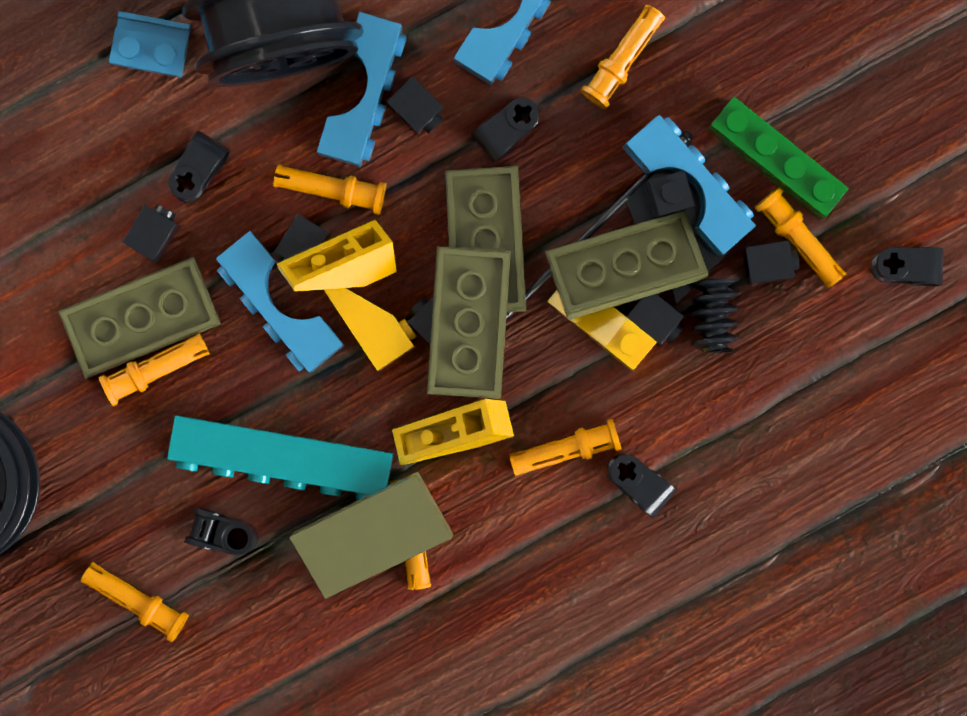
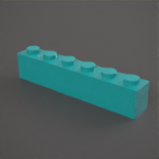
M175 416L167 459L176 461L175 468L197 471L198 465L212 467L211 474L233 477L234 471L248 473L247 480L269 484L270 477L283 479L284 487L305 490L306 484L321 486L319 493L341 496L342 490L357 492L356 499L360 500L388 486L394 453L196 418Z

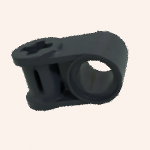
M517 98L498 114H494L486 120L471 136L495 163L537 125L539 119L538 107L531 99ZM518 106L523 110L529 107L532 110L529 114L530 123L526 124L524 121L516 123L513 120L516 117L514 109Z
M197 131L189 141L181 159L168 179L169 188L174 196L184 203H192L198 200L212 178L225 163L230 149L203 132ZM191 176V181L195 186L192 191L185 189L181 193L178 181L180 179L187 181Z
M938 247L887 248L873 257L871 272L877 280L885 283L942 286L944 249ZM888 259L892 263H897V269L891 271V273L890 268L883 265V262Z
M616 455L607 465V474L611 482L627 494L633 503L653 519L677 491L668 481L654 470H650L632 455ZM619 463L625 465L628 463L632 464L629 470L633 475L630 479L627 477L618 478L620 470L617 466Z
M194 506L192 512L195 514L190 536L185 537V543L231 555L246 554L256 547L258 533L252 524L227 517L216 511ZM236 528L245 530L248 535V543L243 549L235 547L231 541V535Z

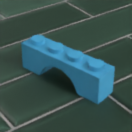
M522 0L518 12L504 25L491 29L473 27L455 55L454 63L490 86L495 79L502 81L512 66V62L508 60L515 48L520 51L522 50L532 33L527 29L534 17L539 20L543 17L551 1Z
M359 12L356 23L363 26L364 32L361 37L355 40L358 45V51L354 55L360 59L367 71L368 82L366 92L360 103L349 112L327 117L317 153L319 156L361 168L363 160L370 161L375 145V140L370 139L374 125L379 127L381 125L386 108L385 105L380 104L384 90L390 92L396 76V71L391 69L395 56H402L407 36L402 35L403 29L401 24Z
M658 115L624 144L622 148L645 174L660 170L685 171L687 179L695 187L700 200V214L694 230L716 256L724 255L756 226L751 220L754 215L741 200L735 202L727 193L730 187L718 173L715 172L712 175L705 168L703 163L706 160L699 150L693 145L687 147L678 137L682 134L678 126L670 118L663 119Z
M251 231L216 258L221 265L217 272L230 287L236 283L243 291L244 295L240 297V300L253 315L259 311L265 318L267 323L263 328L275 343L282 339L291 351L286 356L299 372L305 368L309 373H312L345 346L322 317L318 316L305 320L287 317L276 308L270 297L268 287L269 276L276 261Z

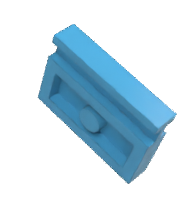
M119 11L109 63L115 66L182 78L192 26L190 24Z

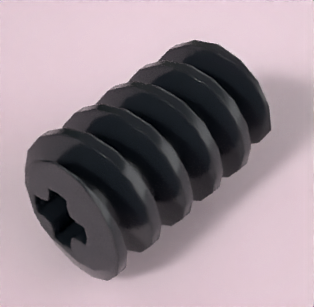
M707 278L692 284L693 289L701 291L703 294L692 298V303L702 307V309L692 312V318L702 321V324L693 326L691 332L702 336V338L692 341L691 347L699 349L701 352L737 353V350L727 347V343L738 340V336L727 332V329L738 325V321L728 318V314L738 311V306L728 303V299L739 296V292L728 288V285L738 282L739 279Z

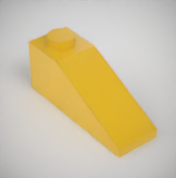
M376 220L277 263L278 269L294 291L365 287L397 272L393 242Z
M346 288L323 289L377 371L382 370L415 348L411 340L417 336L405 319L398 322L392 314Z
M556 290L547 302L566 317L559 293ZM614 307L570 320L630 371L637 367L656 344L653 338Z
M483 399L392 430L400 465L482 447L514 436L506 401Z

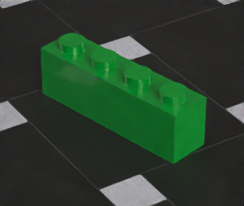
M736 97L731 99L707 129L819 220L827 217L849 189Z

